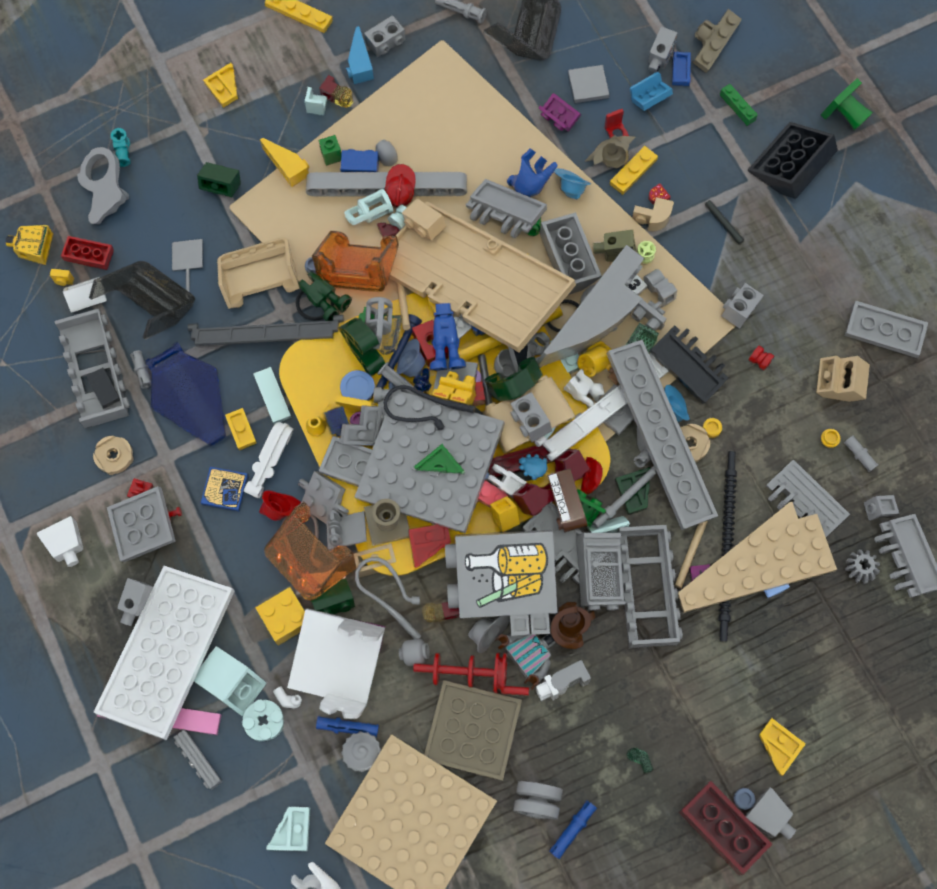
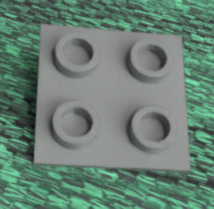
M335 510L329 512L328 520H326L328 551L367 541L364 511L350 514L346 517H340L339 513Z

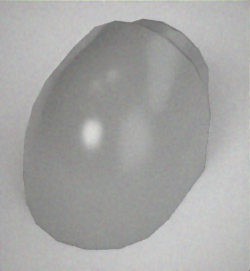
M386 140L378 142L375 146V151H378L379 161L384 166L395 165L398 156L394 146Z

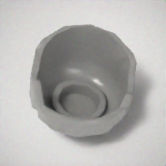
M509 349L500 351L494 361V369L496 373H500L502 378L515 373Z

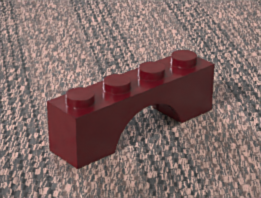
M569 448L555 459V473L570 468L574 482L583 478L584 473L590 469L581 452L576 449ZM526 483L512 494L523 514L531 516L539 514L543 507L555 501L550 483L543 487Z

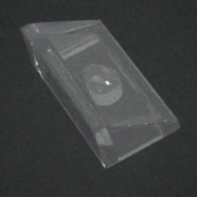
M392 315V330L390 333L382 335V342L378 350L383 355L397 351L402 315Z

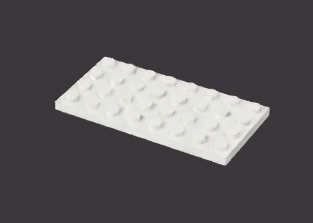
M163 566L93 713L167 741L235 590Z

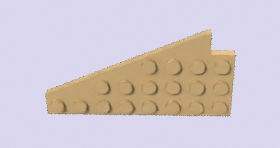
M789 502L678 592L683 613L836 571L837 568L818 515L814 514L798 519L793 502Z

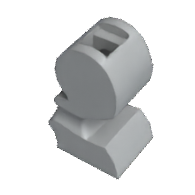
M655 269L643 277L644 282L648 285V290L658 293V301L663 303L662 307L676 299L677 289L672 283L668 282L667 278L665 279L659 269Z

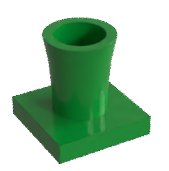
M856 78L830 103L821 116L826 120L835 110H838L855 131L873 113L852 96L862 82Z

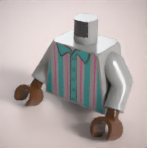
M536 634L499 635L494 639V641L499 640L502 643L498 649L505 647V652L526 678L524 683L531 682L533 684L531 690H534L538 683L547 676L549 671L551 654L547 649L555 644L554 639L550 634H547L542 639H539Z

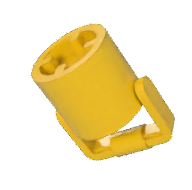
M602 341L593 344L585 353L578 357L577 364L579 370L582 369L587 377H593L605 369L609 371L612 366L606 353L612 349Z

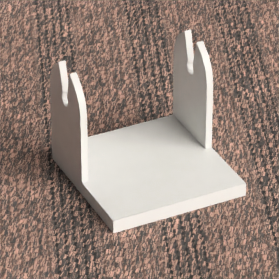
M307 608L287 688L324 697L320 703V709L329 715L338 710L342 711L344 718H359L367 706L385 628Z

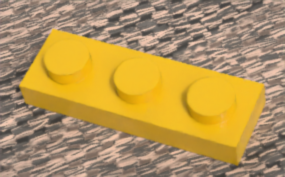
M644 146L610 180L609 185L624 195L657 161L658 156Z

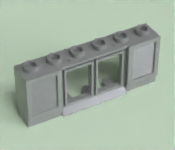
M99 309L55 321V325L60 331L61 336H59V340L64 347L65 352L63 356L68 363L69 369H67V372L72 379L73 386L71 388L77 399L76 407L81 415L79 421L84 428L93 427L129 416L127 408H130L128 398L124 397L123 391H126L123 380L119 379L121 370L119 364H115L114 358H117L114 347L110 345V342L113 340L110 331L106 329V325H108L106 315H102ZM104 346L108 363L80 371L76 354ZM102 367L105 371L111 370L114 388L120 398V401L104 409L95 392L85 393L82 377Z

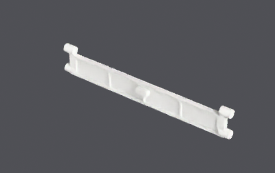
M651 353L649 354L660 379L669 371L664 366L662 367ZM620 385L547 440L543 436L535 440V444L538 447L543 444L550 452L547 455L550 461L558 458L628 404Z

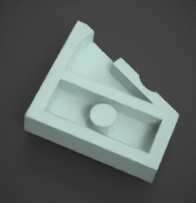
M288 807L282 822L279 823L275 830L276 832L271 842L267 845V850L308 851L310 808Z

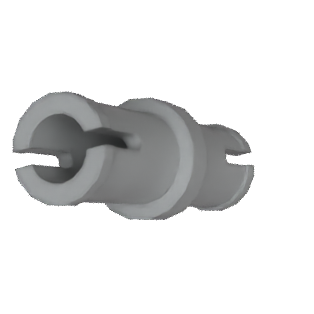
M134 351L130 354L134 364V373L138 376L141 388H149L153 384L148 373L149 367L145 364L142 351Z
M854 435L844 442L855 455L854 458L858 459L868 472L878 466V463L868 454V449L863 448Z

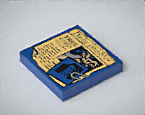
M210 467L201 504L239 512L248 474Z

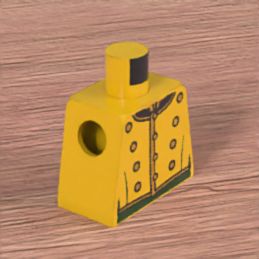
M48 225L20 226L16 236L8 235L6 237V246L13 247L14 252L19 258L46 265L53 233Z

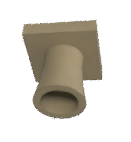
M381 499L374 505L364 507L372 546L409 538L407 516L400 513L399 505L394 500Z

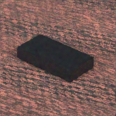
M103 367L86 376L103 409L120 401Z

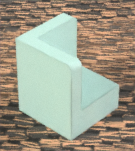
M308 87L305 97L307 113L324 115L328 101L327 96L314 95L312 87Z

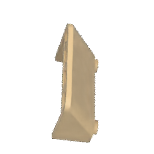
M278 238L225 253L217 260L218 284L228 309L241 307L244 296L282 285L288 293L300 289L289 242L286 238Z

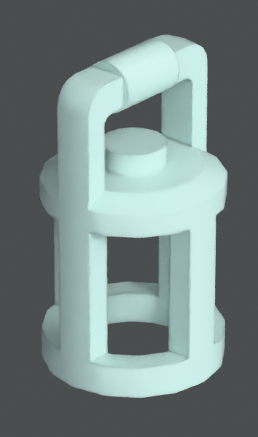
M382 188L363 199H359L357 206L346 210L344 213L348 222L356 225L363 221L371 223L379 217L393 212V207L387 193ZM382 202L383 205L369 210L368 207ZM358 213L359 216L355 218L353 214Z

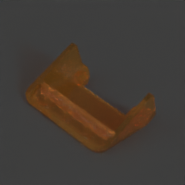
M303 501L294 508L264 548L265 556L304 599L314 600L352 572L356 565L354 553L349 548L336 546L332 551H329L304 523L309 520L311 511L309 506Z

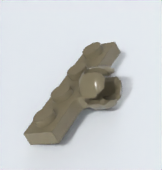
M728 9L717 25H714L709 20H705L698 27V32H695V37L702 42L703 46L692 63L705 73L708 72L742 19Z

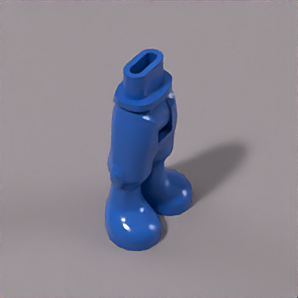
M451 303L435 304L436 312L434 313L432 344L436 350L435 360L430 363V370H447L446 346L449 350V369L465 368L466 362L459 357L458 353L460 340L453 317L454 312L451 311Z

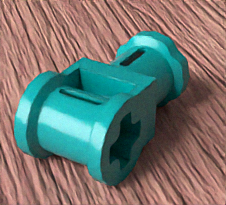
M116 128L112 130L110 137L113 141L115 155L119 159L120 167H126L131 164L128 158L130 141L124 129Z

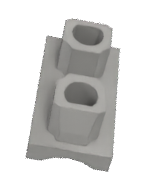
M642 299L633 311L632 318L638 322L643 317L648 319L649 321L645 324V327L651 333L658 328L661 330L665 326L664 323L666 321V318L663 316L665 311L661 309L663 303L661 301H658L656 304L652 301L646 303Z

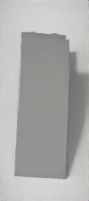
M628 245L624 247L537 360L539 367L576 355L589 348L619 326L643 298L628 288V286L643 267L640 265L644 260L641 255Z

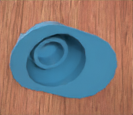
M556 168L554 171L561 178V190L570 198L579 199L584 193L586 186L591 185L590 182L571 171Z
M666 385L664 391L678 423L683 419L689 420L690 417L683 396L674 386Z

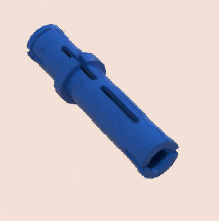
M318 716L316 729L334 731L335 734H339V732L357 734L360 731L363 733L368 732L377 738L379 724L341 720L340 717L333 719Z
M586 800L583 807L576 815L572 816L573 820L549 850L559 860L581 829L587 826L586 823L591 815L597 810L592 803Z

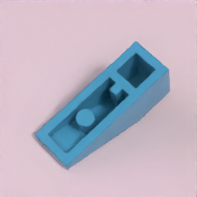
M359 26L355 29L348 57L349 67L346 68L348 78H352L354 84L374 79L372 65Z

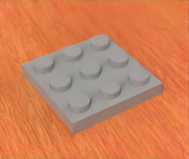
M157 486L107 507L121 562H127L176 542L161 487Z

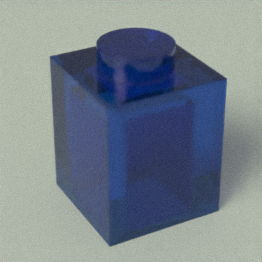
M343 406L323 412L330 434H335L336 437L341 436L342 424H349Z

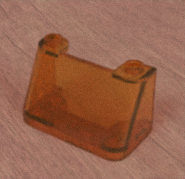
M330 231L312 254L316 274L335 288L382 292L388 284L399 248L397 236H385L380 242L381 247L352 245L344 233Z

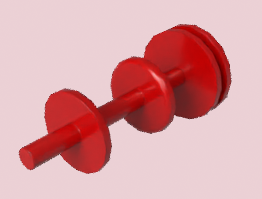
M439 653L435 654L434 665L414 664L413 667L414 672L433 673V685H438L440 673L468 675V687L473 688L474 676L494 677V693L498 694V690H501V694L529 696V687L506 686L507 653H504L503 657H500V653H496L494 669L475 668L474 655L470 656L468 667L441 665Z

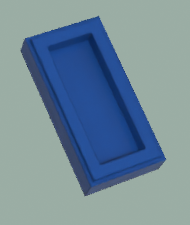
M673 52L672 85L690 86L691 53Z

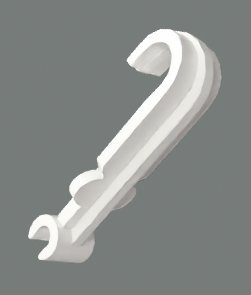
M278 422L273 426L258 457L260 462H255L252 466L255 474L252 481L246 484L244 492L256 498L262 496L264 491L262 486L266 478L274 476V469L271 467L277 465L286 444L288 445L294 428L290 427L289 424Z

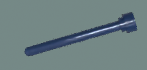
M409 314L410 329L404 331L388 362V366L392 369L396 366L412 334V328L422 323V320L415 315ZM382 375L376 387L384 389L388 379Z

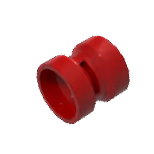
M759 345L748 360L753 364L757 363L759 368L765 371L775 356L764 352V348Z

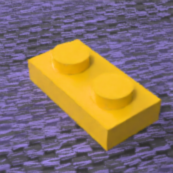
M243 408L225 415L239 450L257 444Z

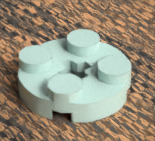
M257 700L246 709L242 725L252 739L260 742L272 740L283 729V714L280 707L274 702ZM265 715L268 716V724H263L262 726H260V721L258 719L260 717H264Z

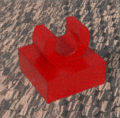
M134 478L127 497L131 498L153 488V484Z

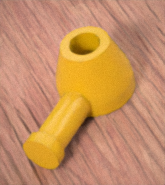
M329 404L319 417L313 416L308 419L306 423L307 432L312 436L322 435L326 429L325 421L337 409L332 404ZM314 421L318 422L316 426L312 425Z

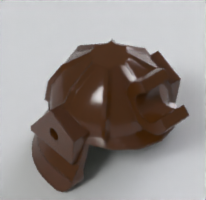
M566 602L560 606L551 623V634L555 642L568 649L581 648L584 644L582 634L590 627L591 620L595 619L594 610L587 612V609L577 607L576 602Z

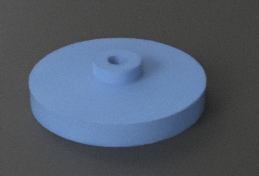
M356 370L349 372L341 381L340 390L342 396L368 401L374 394V380L364 371Z

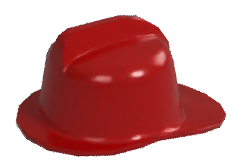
M405 164L393 166L388 171L385 192L392 206L395 207L408 205L412 201L414 194L415 173Z
M270 490L262 493L263 503L259 512L271 520L279 521L286 516L299 517L304 513V508L300 506L301 502L293 496Z

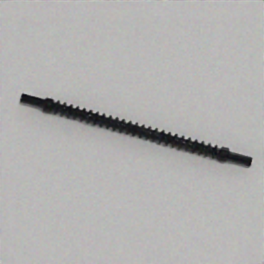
M735 451L728 452L727 470H725V477L727 478L725 482L727 484L724 487L727 489L724 490L726 493L724 495V498H726L724 503L726 505L723 508L726 510L723 511L725 514L723 516L725 520L723 525L725 526L722 529L725 532L722 533L724 536L722 538L724 541L722 543L724 548L721 549L724 552L721 554L722 557L734 546L732 543L734 541V538H732L734 533L732 531L735 528L732 526L735 524L733 522L735 519L733 516L735 511L733 509L736 507L733 504L736 501L733 499L736 498L734 495L736 493V490H734L736 485L734 483L737 482L735 479L737 477ZM731 600L719 603L721 607L718 610L721 612L718 615L720 642H727L728 623L731 621V615H729L731 604L729 602Z

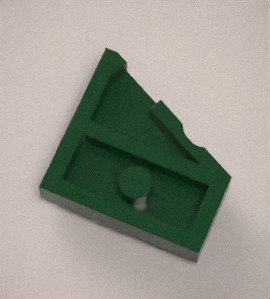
M651 467L615 478L620 495L622 496ZM650 480L624 503L628 515L647 509Z

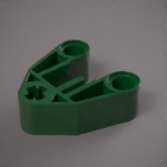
M353 318L340 326L339 330L366 373L370 376L378 373L386 363L379 352L373 349L379 345L374 332L359 318Z
M529 357L519 363L518 372L503 379L500 373H494L485 378L484 381L493 398L498 401L513 400L532 388L543 373L535 357Z

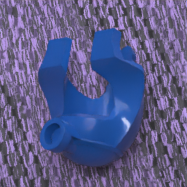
M531 148L521 156V167L518 175H511L507 179L509 186H513L516 192L528 197L538 195L553 171L557 168V163L553 162L543 171L547 160L541 156L534 164L535 173L531 168L530 159L536 152Z

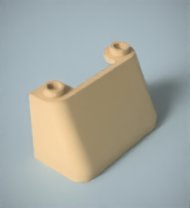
M545 375L539 378L537 384L516 399L505 400L497 405L493 402L485 406L486 411L483 412L485 416L505 422L498 442L504 454L530 440L528 436H523L519 428L521 424L519 421L515 422L510 413L513 411L511 403L532 392L549 419L552 428L575 417L571 407L552 377L548 378Z

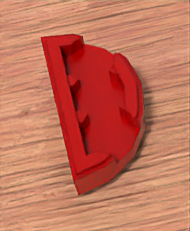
M586 457V463L590 469L584 473L581 491L590 494L600 484L603 468L596 459Z

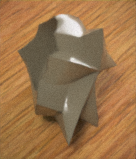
M614 135L611 139L601 142L584 162L594 161V165L603 162L608 168L622 167L629 159V144L636 137H616Z

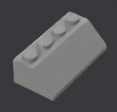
M576 213L541 222L539 234L553 268L575 280L576 286L569 294L584 290L602 277Z

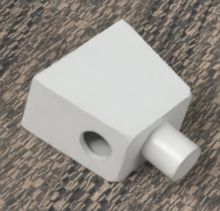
M71 516L37 532L38 537L55 560L58 562L65 560L68 567L79 563L76 554L83 550V544L78 524Z

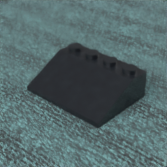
M789 122L750 166L748 172L780 194L796 199L838 151L834 134Z

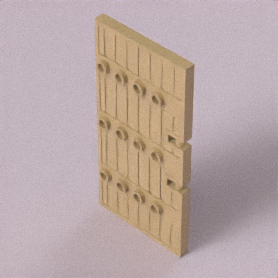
M426 201L425 204L443 215L446 227L431 241L426 237H421L413 228L409 229L405 225L371 262L372 268L423 298L428 295L429 301L433 304L451 303V311L454 312V316L459 317L462 314L463 320L520 352L576 286L575 280Z

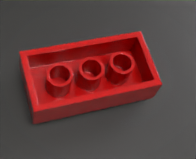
M68 236L61 257L67 262L107 270L114 249L109 244Z

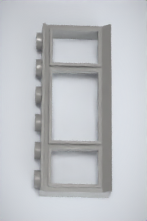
M667 525L620 527L617 533H621L624 601H626L624 608L629 649L635 647L676 646L682 639L683 634L682 628L678 627L680 610L676 608L675 600L678 599V592L673 584L676 578L675 570L671 568V562L673 561V551L669 550L671 533L667 531ZM657 535L659 557L629 558L627 537ZM660 563L666 611L635 612L630 565ZM667 618L669 638L638 640L636 619Z

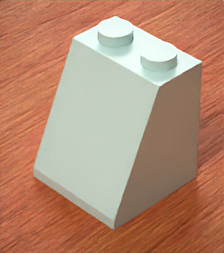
M217 646L208 655L194 679L195 683L241 716L244 715L246 709L253 703L267 684L251 669Z

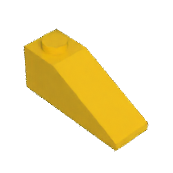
M265 138L260 139L262 149L291 187L306 179L310 167L305 159L302 160L298 154Z

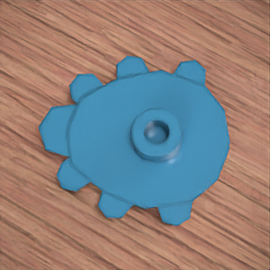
M527 454L526 458L522 457L519 459L521 464L519 469L525 471L523 473L525 476H532V479L536 480L547 472L548 460L547 458H539L538 454H535L534 457Z

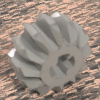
M861 549L857 551V554L852 552L850 558L846 560L849 566L845 568L846 571H851L849 578L855 576V582L858 583L862 580L864 584L868 580L873 581L876 578L875 575L880 572L876 568L880 565V562H874L876 555L871 557L869 556L870 551L867 550L863 553Z

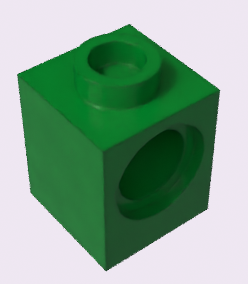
M336 135L318 140L326 166L341 161L342 152Z

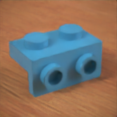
M659 72L630 87L632 102L644 111L673 94L672 88L662 82Z

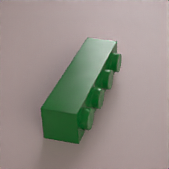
M731 84L721 89L720 96L747 126L756 121L758 114Z

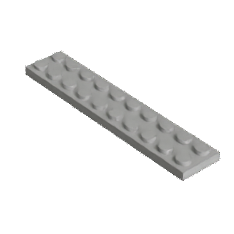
M643 340L609 350L606 354L681 530L718 517Z

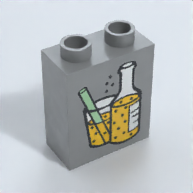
M552 529L459 534L455 536L456 544H445L446 568H457L458 584L447 585L449 609L459 608L460 618L557 613Z

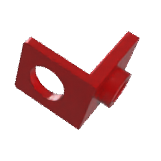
M623 109L606 115L604 128L610 139L614 136L613 131L617 129L622 131V136H629L622 123Z

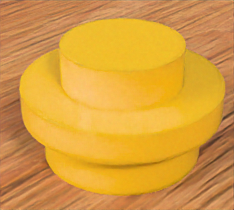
M827 429L821 434V442L828 448H834L840 443V434L834 429Z

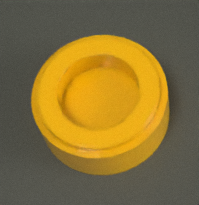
M709 418L704 422L702 428L706 430L709 438H716L722 431V424L718 419Z

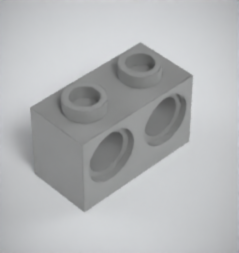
M392 15L364 33L365 43L379 57L382 54H386L396 45L398 46L405 40V29Z
M746 283L741 289L737 287L732 294L733 299H728L724 304L723 308L725 311L722 317L740 329L764 295Z
M532 392L511 403L513 411L510 413L515 422L519 421L521 424L519 428L523 436H528L531 442L552 432L551 423Z

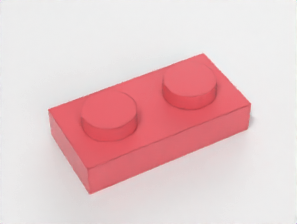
M485 480L478 501L490 507L491 503L506 496L509 497V495Z

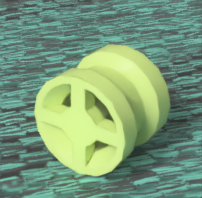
M650 241L641 242L637 248V253L644 258L641 263L648 264L653 261L656 252L655 245Z

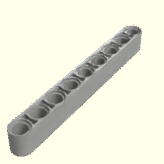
M388 172L308 173L306 177V194L309 196H369L382 188L385 190ZM414 172L416 182L413 196H463L467 193V175L463 172Z

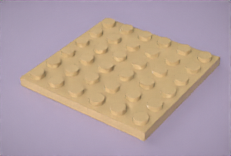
M391 734L325 844L393 889H446L497 800Z

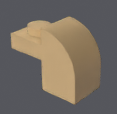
M656 197L653 210L635 205L632 218L639 224H649L648 231H659L668 224L674 201Z

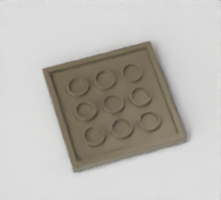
M443 680L424 755L441 766L503 781L522 700Z

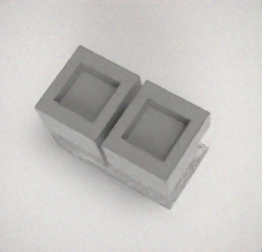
M549 613L510 615L511 636L530 635L529 632L532 635L550 634Z

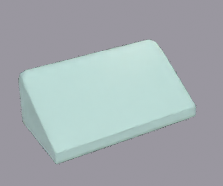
M624 516L606 520L598 528L593 524L591 527L587 526L588 533H617L620 527H629L630 523Z

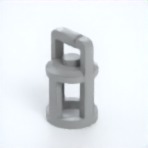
M374 297L366 302L365 324L374 332L379 341V345L373 349H379L382 335H386L392 330L393 303L383 297ZM378 303V309L373 308L371 305ZM370 313L375 314L372 320H370ZM388 314L387 321L383 320V315Z

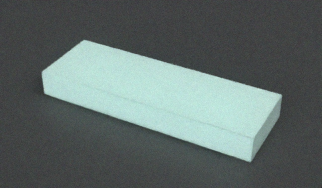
M269 367L254 373L273 424L275 425L278 422L292 418L272 368Z

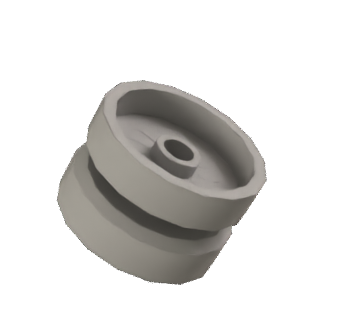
M518 781L516 793L528 799L515 800L513 812L536 819L558 820L560 808L548 802L561 801L563 789L546 784Z

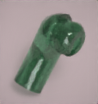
M631 748L627 751V758L640 763L644 774L654 770L647 752L638 748Z

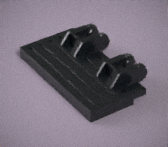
M674 325L649 352L704 404L728 379L724 373L719 377L717 376L726 365L722 362L712 371L708 366L717 357L712 355L704 363L703 361L707 356L697 346L692 350L689 349L698 338L696 336L693 337L685 345L681 340L689 334L690 330L686 328L677 337L676 335L680 330Z

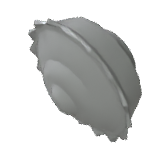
M360 731L357 734L353 733L351 737L346 738V742L342 745L343 750L341 754L343 762L347 764L348 768H352L354 772H364L370 770L380 754V742L368 732L363 733Z

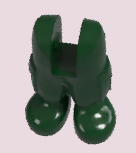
M312 271L307 274L313 282L311 285L303 279L298 283L299 287L307 295L308 300L316 308L321 307L323 309V319L325 321H333V316L340 315L339 311L345 312L352 302V298L347 294L341 297L336 295V288ZM326 299L331 300L338 310L334 306L329 305Z

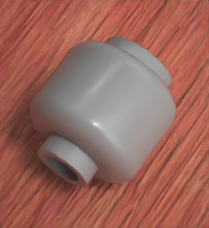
M422 639L406 640L403 642L402 648H399V658L407 666L425 664L426 660L430 657L429 646Z

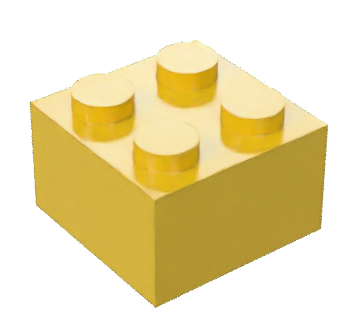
M291 587L255 607L278 646L300 633L305 611Z

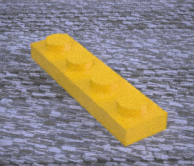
M265 0L264 2L266 7L323 33L326 32L333 21L331 15L298 0Z

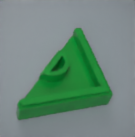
M443 444L439 445L414 466L417 471L465 473Z

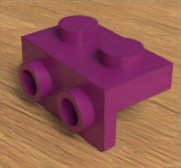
M554 93L543 107L540 105L538 108L542 111L540 115L548 121L550 119L554 120V126L561 131L565 129L569 132L581 116L577 110Z

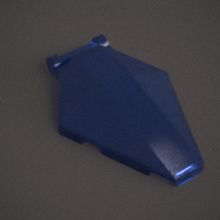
M175 342L171 348L152 359L148 358L145 360V363L152 372L151 408L173 421L174 424L212 446L226 437L218 370L216 367L184 353L179 343Z

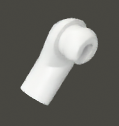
M282 686L273 691L282 707L295 709L301 705V697L299 695H287Z

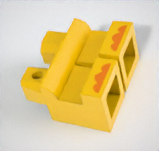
M449 371L446 377H440L439 386L437 389H434L432 396L472 405L476 396L474 389L476 384L475 378L467 375L463 382L458 381L459 375L456 372Z

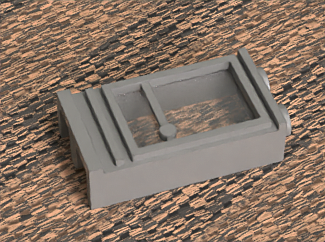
M582 533L577 536L581 607H588V610H600V607H607V610H618L619 606L626 604L623 590L621 533Z

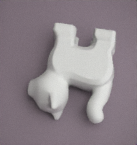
M582 369L563 388L575 400L583 402L589 408L594 405V402L587 397L588 393L596 402L605 394L603 385L601 383H594L584 374Z

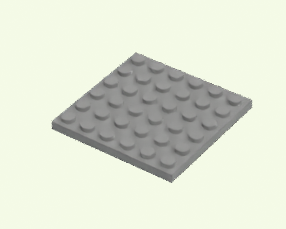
M397 390L394 392L388 407L390 413L404 418L434 416L441 419L445 427L442 430H437L433 420L424 422L397 421L390 418L386 413L355 498L373 505L381 499H391L399 505L400 513L466 534L505 422L478 413L473 414L452 409L426 398ZM443 444L465 473L417 471L414 466L439 445Z

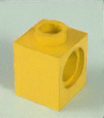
M508 496L490 504L493 521L502 532L520 524L517 507Z

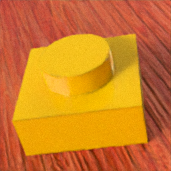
M51 269L50 277L54 283L60 286H66V284L73 285L74 277L69 270Z

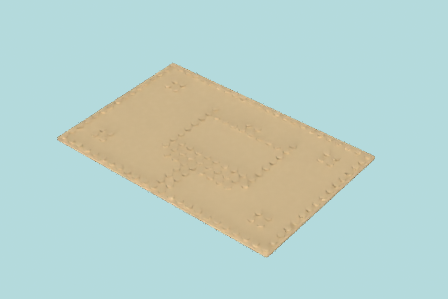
M443 40L439 41L296 153L302 160L305 159L310 167L308 169L309 173L341 172V161L325 165L318 140L336 135L341 152L342 150L349 149L375 151L376 144L381 140L391 142L397 152L398 160L395 165L405 164L414 172H463L467 175V193L465 195L413 196L412 201L405 207H408L417 198L424 203L428 201L553 268L540 234L529 236L521 231L516 238H513L510 233L515 225L506 234L501 233V227L504 222L502 223L491 218L485 225L480 224V218L483 213L476 221L470 219L473 210L466 207L470 196L485 179L514 190L513 186L507 184V179L511 175H518L521 167V156L531 148L536 152L530 159L531 168L535 173L534 164L542 156L547 160L543 171L551 163L556 162L557 168L571 171L591 183V185L586 186L584 193L576 200L568 197L561 190V178L553 171L542 191L538 195L531 197L547 204V210L541 216V222L576 213L602 276L613 262L606 261L604 253L594 254L593 243L604 242L605 233L633 230L636 252L638 245L643 241H650L656 247L653 261L648 264L641 263L640 265L643 267L637 275L644 281L643 277L655 269H659L665 279L667 278L668 282L672 283L677 289L676 299L661 307L665 311L663 316L666 318L665 326L661 330L658 328L651 333L645 327L649 320L643 317L640 322L632 318V311L617 326L616 331L610 332L599 341L604 342L611 349L630 344L634 341V336L638 332V334L642 333V340L645 337H649V340L653 339L654 343L649 349L650 351L675 325L680 330L676 335L677 337L686 328L690 330L689 334L681 340L685 345L693 337L696 336L698 338L689 348L690 350L697 346L706 354L736 327L722 317L725 311L723 308L724 304ZM379 161L378 172H388L393 166H384ZM278 169L230 205V211L261 243L278 238H286L288 240L299 282L303 279L309 285L313 283L305 270V262L308 258L317 257L322 260L323 270L317 275L336 288L335 294L339 297L347 294L352 298V302L347 310L343 313L339 311L340 315H344V321L358 316L360 312L363 313L366 302L371 298L383 297L391 302L399 299L397 282L374 270L371 266V262L392 240L384 242L377 224L382 222L390 224L388 217L395 213L398 207L392 206V213L379 217L371 223L363 221L352 225L345 218L344 212L357 206V201L367 196H309L306 194V179L291 187ZM379 202V203H376V204H374V205H372V206H370V207H368V208H369V210H372V209H374V208H376V207H379V206H381V205H383V204H382V202ZM358 213L353 214L355 218L359 216ZM598 279L596 282H594V283L591 284L590 286L595 285L600 279ZM405 287L406 295L414 293ZM648 287L639 294L646 303L652 301L656 304L658 302V293L650 292ZM587 288L580 292L569 294L565 299L575 301L580 305L581 296ZM326 299V302L331 305V300ZM378 303L373 304L371 306L373 308H378ZM561 303L560 307L563 316L550 323L554 327L562 329L576 311V306L569 303ZM545 324L544 326L551 340H553L558 332L553 331ZM587 349L579 352L578 355H582ZM607 369L593 377H589L594 383H601L603 385L604 393L614 385L608 378L610 373ZM580 370L571 373L570 376L573 378ZM667 372L666 375L660 378L663 389L666 385H671L676 380L670 372ZM588 393L587 397L594 402V404L597 403L590 395V393ZM604 423L598 426L605 442L616 434Z

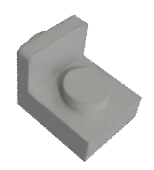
M894 495L875 496L864 502L869 520L899 514Z

